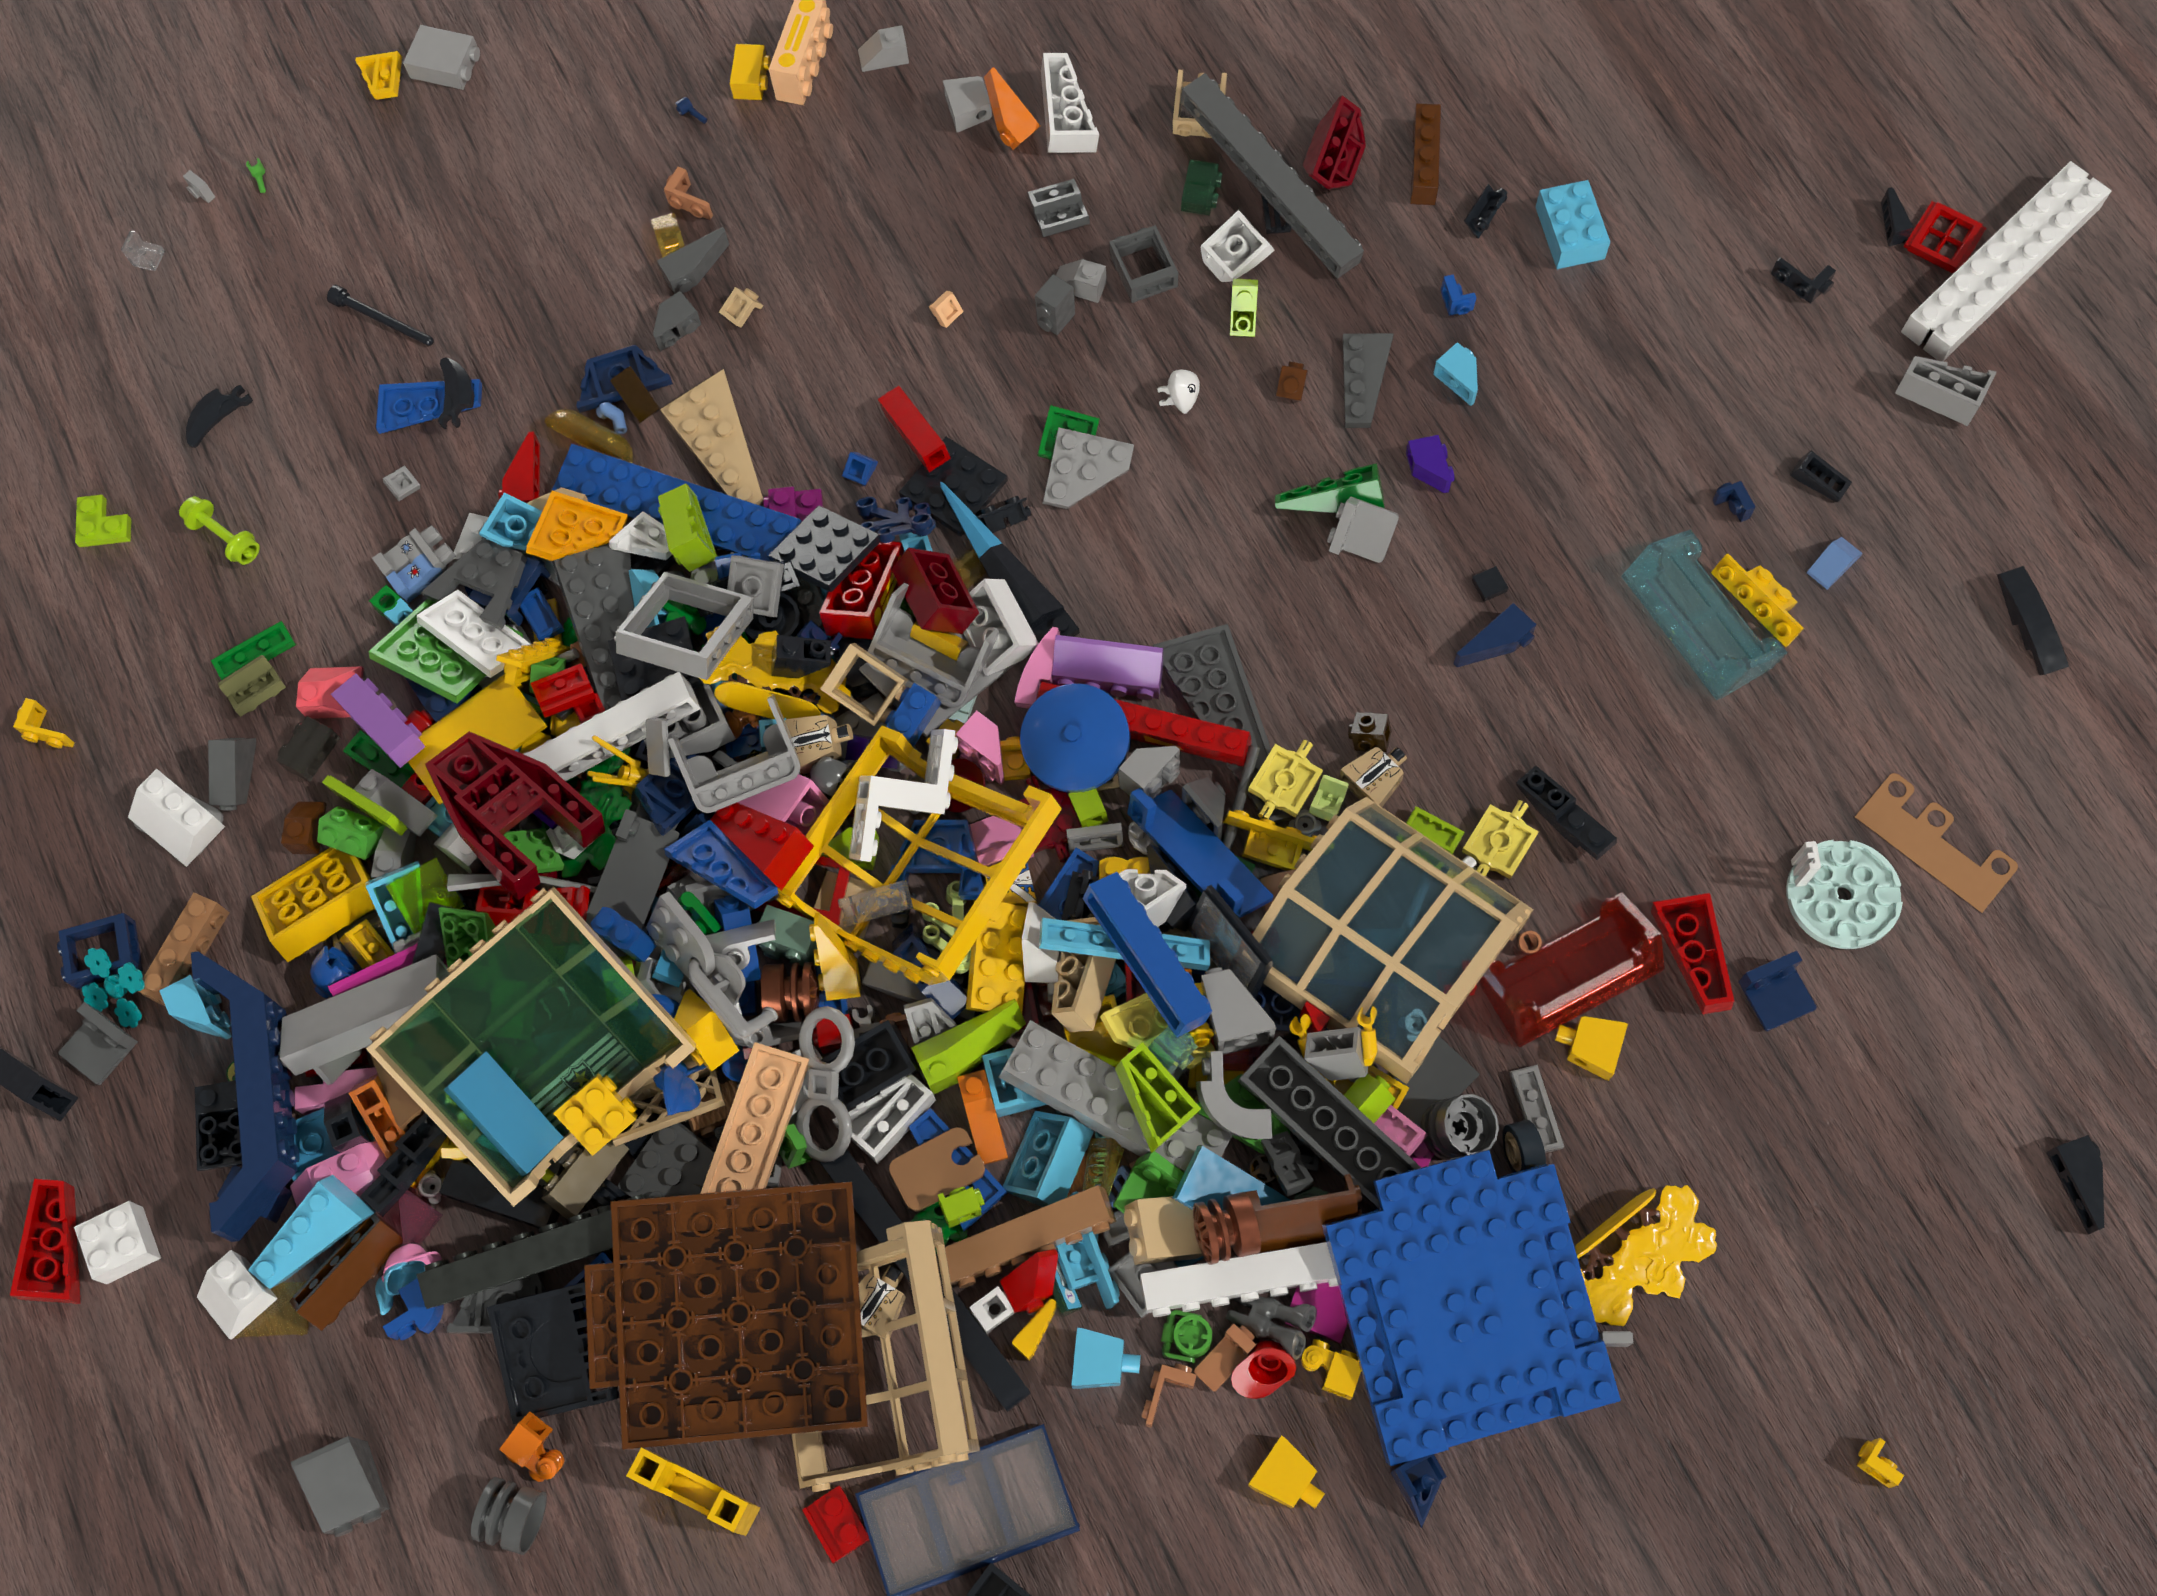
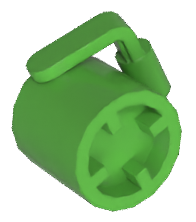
M1180 1310L1171 1311V1314L1167 1317V1323H1164L1161 1338V1342H1163L1162 1355L1167 1359L1195 1363V1358L1204 1356L1211 1347L1212 1329L1209 1323L1199 1314ZM1175 1316L1183 1317L1175 1326ZM1173 1337L1177 1351L1182 1355L1169 1353Z

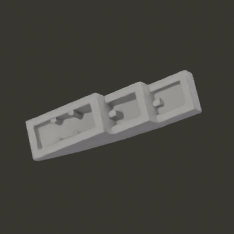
M877 961V963L869 962L862 982L863 985L907 1003L927 999L916 984L903 975V972L893 973L885 968L881 961ZM965 1008L956 1017L969 1021L973 1019L975 1011Z

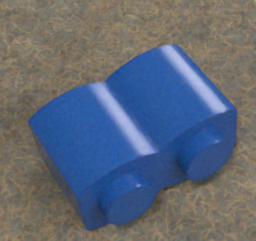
M602 907L590 923L596 933L637 962H645L656 948L655 941L649 935L612 908Z

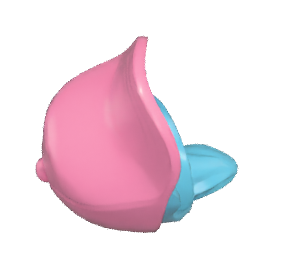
M410 1243L396 1249L388 1257L383 1275L377 1280L375 1287L381 1315H385L392 1308L393 1296L400 1295L399 1289L417 1279L416 1274L425 1272V1265L442 1260L438 1252H426L420 1245Z

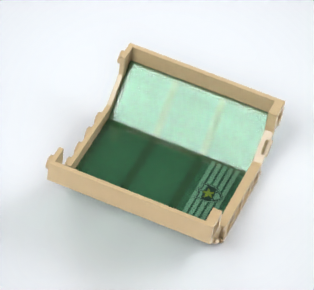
M555 887L551 888L548 892L545 888L541 889L530 899L533 904L511 922L507 923L504 919L491 931L494 936L489 941L485 942L481 939L469 950L472 955L463 962L459 958L446 969L450 973L442 981L437 977L424 988L427 994L388 1029L382 1026L370 1036L369 1039L372 1043L366 1048L513 1207L537 1187L539 1180L546 1174V1169L551 1165L549 1162L551 1159L557 1162L570 1148L579 1142L553 1113L598 1072L602 1077L607 1075L617 1086L615 1091L622 1099L625 1097L629 1098L661 1071L659 1067L661 1064L665 1063L668 1067L674 1068L696 1049V1043ZM485 1051L488 1052L564 1137L523 1177L443 1090Z

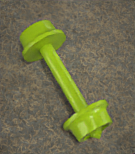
M194 496L188 498L181 505L179 516L184 520L187 528L196 530L205 525L228 543L225 550V556L228 560L237 561L245 565L257 557L260 546L255 541L253 534L249 531H242L234 536L211 518L214 506L209 500Z

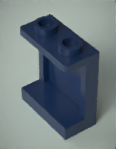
M535 556L531 558L526 557L527 561L519 585L513 589L510 598L513 601L511 608L506 610L504 616L506 622L518 627L521 625L524 617L517 610L539 576L549 579L551 576L545 568L546 564ZM472 590L469 598L483 609L487 607L493 598L476 590Z

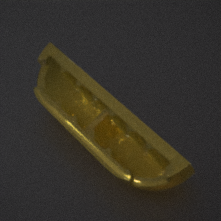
M559 409L550 413L544 419L547 427L593 451L633 463L632 448L622 435L577 411Z

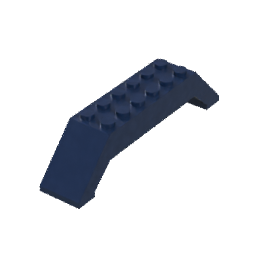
M197 951L191 953L193 980L213 995L222 994L230 1003L242 1168L216 1202L209 1203L211 1232L231 1242L241 1240L279 1192L296 1174V1163L300 1160L299 1149L294 1142V1135L297 1134V1123L295 1118L292 1117L291 1108L295 1105V1097L289 1085V1080L292 1079L293 1073L288 1067L282 1065L278 1055L281 1045L280 1031L282 1030V1018L287 1016L284 1008L266 994Z

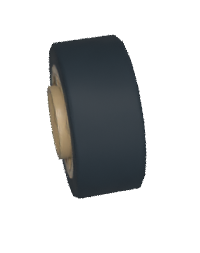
M1530 1120L1505 1125L1502 1136L1503 1147L1513 1173L1546 1164L1545 1149L1541 1136Z

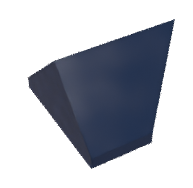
M1434 1454L1411 1460L1391 1472L1421 1528L1442 1480L1447 1477Z

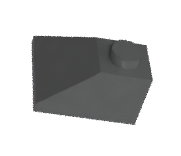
M1208 777L1186 783L1182 786V801L1221 840L1226 795L1224 789L1219 783H1213Z

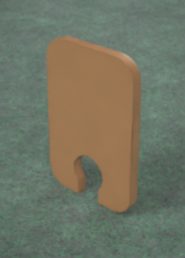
M952 1128L895 1158L891 1162L889 1167L891 1177L909 1209L913 1211L923 1210L938 1202V1194L943 1193L947 1197L951 1191L960 1187H966L983 1177L985 1166L979 1154L971 1158L965 1165H957L952 1160V1153L956 1148L972 1144L968 1133L964 1129Z

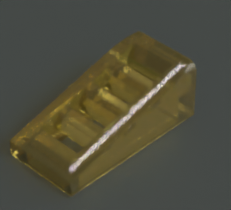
M1091 1139L1082 1191L1094 1187L1095 1184H1101L1109 1198L1124 1152V1148L1115 1139Z

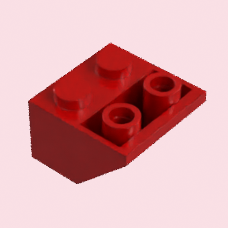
M502 885L483 887L479 890L475 911L488 913L495 926L504 919L509 923L533 904L530 899L539 891L534 888L520 900H517ZM544 908L524 924L537 939H539ZM517 930L505 940L509 948L534 950Z

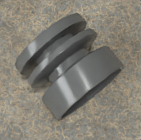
M1467 1094L1438 1100L1430 1105L1423 1114L1421 1129L1428 1135L1423 1140L1427 1148L1436 1157L1451 1160L1490 1150L1497 1140L1499 1125L1492 1105L1482 1097Z
M499 1477L492 1478L485 1487L474 1512L471 1524L472 1539L479 1542L485 1540L486 1544L493 1546L501 1539L502 1549L524 1555L533 1544L543 1521L547 1503L546 1492L524 1486L517 1493L516 1483L511 1481L506 1483L505 1479Z

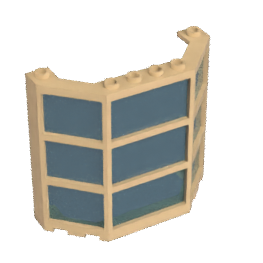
M1365 797L1347 807L1340 816L1335 814L1326 827L1328 829L1324 836L1319 834L1310 847L1313 850L1309 855L1303 854L1295 864L1294 868H1296V871L1292 876L1287 873L1278 886L1281 890L1252 935L1273 959V965L1263 983L1301 1010L1307 1001L1330 1017L1327 1029L1337 1030L1359 1027L1362 1030L1364 1029L1363 1026L1357 1021L1359 1010L1363 1007V1014L1370 1017L1371 1008L1374 1006L1377 1010V1016L1372 1025V1028L1376 1029L1377 1054L1374 1062L1407 1084L1421 1066L1435 1040L1441 1033L1438 1027L1442 1030L1446 1027L1509 940L1513 941L1526 924L1534 909L1368 797ZM1244 950L1243 954L1245 955V957L1249 960L1253 967L1257 969V963L1252 959L1248 952Z

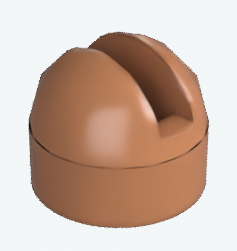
M1525 931L1518 938V947L1524 953H1535L1542 944L1541 937L1534 931ZM1524 936H1527L1531 946L1533 947L1532 949L1529 950L1523 938Z

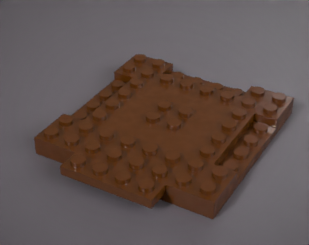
M852 1182L611 1202L614 1263L584 1265L590 1389L619 1386L622 1450L868 1427Z

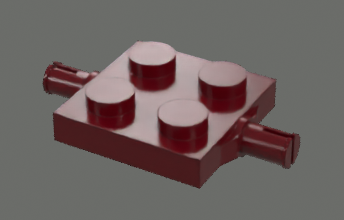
M1036 776L1031 777L1032 782L1030 777L1026 779L1028 786H1035V788L1041 790ZM1054 788L1042 789V791L1051 794L1062 809L1036 847L1034 854L1045 849L1055 848L1059 861L1065 862L1064 856L1066 861L1070 857L1065 846L1068 842L1066 829L1082 828L1067 792ZM1026 798L1019 800L1022 803L1030 805Z

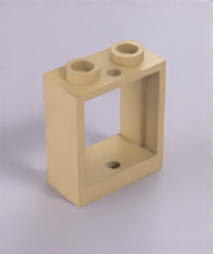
M852 643L830 673L821 690L873 726H876L880 722L885 724L886 718L892 711L890 707L895 700L900 701L902 693L907 688L905 684L908 679L856 643ZM859 657L896 682L876 714L838 689Z

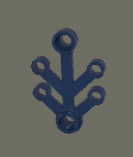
M864 497L856 502L858 514L863 519L868 520L874 517L884 519L861 524V526L875 533L880 529L878 534L881 543H889L895 539V535L910 532L918 536H926L936 527L935 520L931 518L930 506L925 502L914 506L915 516L909 517V511L913 509L909 497H903L896 501L898 513L878 508L874 497Z

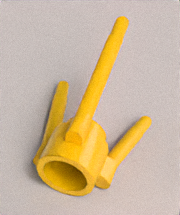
M592 736L593 741L629 764L621 766L618 776L588 771L587 775L592 777L594 782L628 786L635 789L636 785L646 777V770L640 767L641 761L629 757L598 736Z

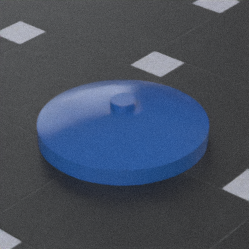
M1066 684L1047 691L1032 704L1022 723L1020 744L1028 767L1044 784L1063 792H1086L1102 786L1117 774L1119 767L1125 762L1129 751L1130 729L1122 708L1108 693L1086 684Z

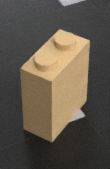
M1173 1196L1137 1199L1124 1206V1222L1129 1231V1250L1133 1256L1134 1265L1190 1260L1203 1256L1194 1232L1193 1210L1173 1199Z

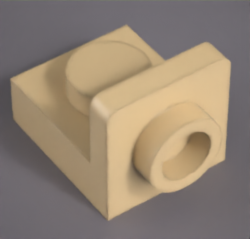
M735 287L719 313L736 326L742 328L755 307L761 309L763 304L757 300L759 296L750 289L746 288L743 291Z

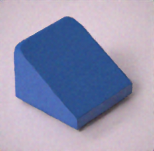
M850 452L842 477L866 486L878 461L857 452Z

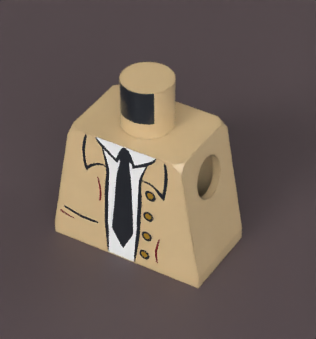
M828 715L785 720L800 761V773L804 775L810 773L812 766L822 757L827 756L835 760L841 758L843 755L841 742L853 739V732L849 724L837 726L836 721Z
M1375 747L1341 769L1339 780L1347 782L1349 784L1348 788L1360 800L1368 797L1383 807L1403 779L1404 772L1399 766L1407 757L1397 747L1388 755L1380 748Z
M889 1265L881 1280L868 1273L859 1283L861 1326L886 1339L888 1334L891 1337L893 1332L886 1331L885 1323L898 1319L906 1296L896 1289L904 1274Z

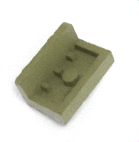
M260 655L218 683L219 688L227 696L232 707L240 717L255 710L258 705L278 695L281 690L286 688L277 671L264 655Z

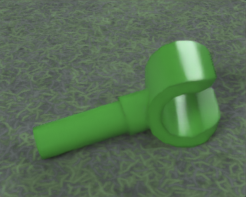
M257 158L258 163L255 166H251L249 161H247L246 166L251 175L257 180L260 193H265L266 189L262 179L265 169L260 159Z

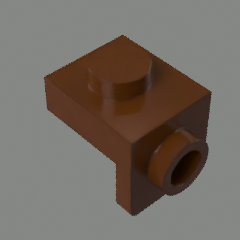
M1289 361L1288 366L1282 365L1276 396L1302 401L1308 370L1303 369L1304 364Z

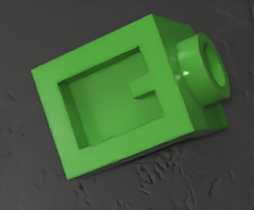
M794 1124L787 1126L779 1149V1154L787 1168L790 1169L812 1161V1158L805 1152L807 1148L806 1140L798 1132Z

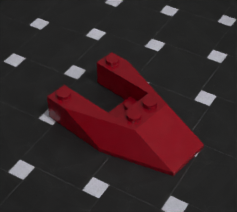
M470 731L425 763L460 837L498 882L517 900H520L541 882L537 866L503 835L533 811L540 808L583 848H586L606 832L602 813L547 764Z

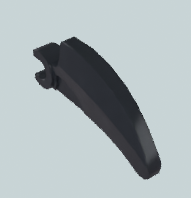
M445 357L440 360L445 382L443 413L439 416L438 422L443 429H447L448 421L452 420V424L459 428L461 425V420L458 417L460 412L467 408H473L474 386L466 370L456 361Z
M241 385L236 386L232 393L228 395L221 394L219 389L216 388L206 394L196 404L189 416L186 427V440L190 447L196 448L199 446L204 436L224 417L237 408L248 406L252 403L253 399L249 394L240 398V395L245 392Z

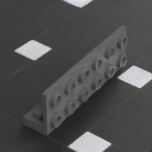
M628 809L625 810L616 832L617 839L587 911L586 923L590 927L591 921L601 908L609 907L642 930L670 860L665 855L664 849L678 840L679 832L671 829L662 836L653 822L638 817L636 812ZM596 933L617 957L627 956L622 950L614 947ZM584 936V942H572L565 961L588 945L590 941ZM595 950L567 972L605 985L601 961L605 960V958L598 950Z

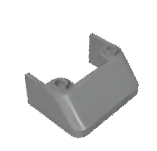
M903 583L892 593L868 652L907 678L908 681L905 686L911 688L913 683H916L937 696L941 704L951 708L958 707L965 701L983 670L1000 630L995 628L986 638L981 649L975 646L966 647L960 653L958 660L955 661L910 637L914 620L909 613L899 608L909 586ZM868 663V665H869L872 669H874V670H876V671L882 673L881 671H879V670L876 669L874 666H872L871 664Z
M774 695L768 697L767 701L777 724L768 727L764 732L763 742L767 749L764 753L716 772L712 761L705 756H695L687 760L677 734L667 739L692 799L700 811L705 813L717 811L791 781L799 774L800 761Z
M775 919L706 935V938L714 953L728 955L739 969L743 970L750 961L748 946L776 940ZM737 1002L734 1007L742 1015L739 1002ZM794 1018L787 1019L785 1023H770L743 1039L735 1037L725 1025L724 1027L735 1044L753 1048L755 1042L766 1046H773L799 1039L802 1021L796 1022Z

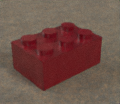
M907 548L892 568L898 585L901 586L903 583L909 585L905 597L921 629L963 634L979 614L949 554Z

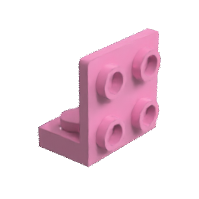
M995 816L970 824L978 863L990 867L1001 862L1023 828Z

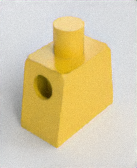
M1582 1016L1578 1020L1575 1029L1559 1025L1555 1041L1570 1045L1567 1055L1568 1061L1609 1081L1616 1069L1628 1023Z
M1282 1435L1248 1484L1251 1489L1293 1509L1299 1498L1315 1509L1325 1495L1324 1492L1310 1483L1317 1470Z

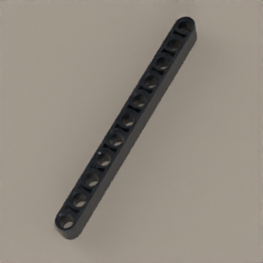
M846 1149L845 1153L834 1161L820 1162L835 1183L852 1182L854 1209L880 1243L888 1241L886 1229L899 1225L902 1222L849 1151ZM907 1259L895 1261L896 1265L910 1282ZM939 1272L940 1281H941V1286H942V1292H943V1298H945V1296H944V1290H943V1284H942V1278H941V1273ZM952 1289L963 1354L1005 1410L1009 1412L1030 1395L1031 1392ZM947 1314V1321H948L949 1333H950V1337L952 1338V1336H951V1331H950V1325H949L948 1314Z

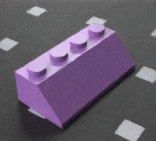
M1056 635L1052 670L1054 685L1086 684L1117 697L1132 695L1142 700L1159 699L1163 674V648Z

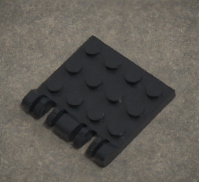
M585 1282L487 1307L513 1424L519 1423L529 1412H532L538 1418L620 1398L618 1386L596 1391V1388L590 1389L587 1333H583L582 1327L587 1326V1318L580 1320L578 1309L586 1308V1299L578 1302L575 1297L586 1295Z

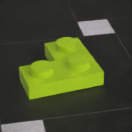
M103 495L77 497L75 543L79 547L130 542L131 518L128 514L106 516L107 499Z

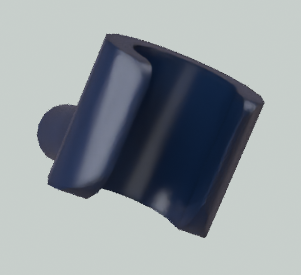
M683 97L675 102L677 105L676 109L681 116L689 112L703 124L707 122V118L693 108L692 103L687 97Z

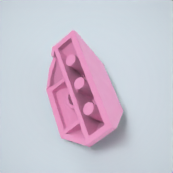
M377 1141L359 1144L306 1168L290 1186L296 1206L298 1207L318 1181L334 1175L360 1197L381 1175L377 1170L387 1161Z

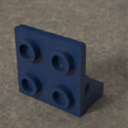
M1798 951L1748 971L1738 981L1765 1031H1770L1815 1011L1817 1008L1796 970V967L1803 961Z

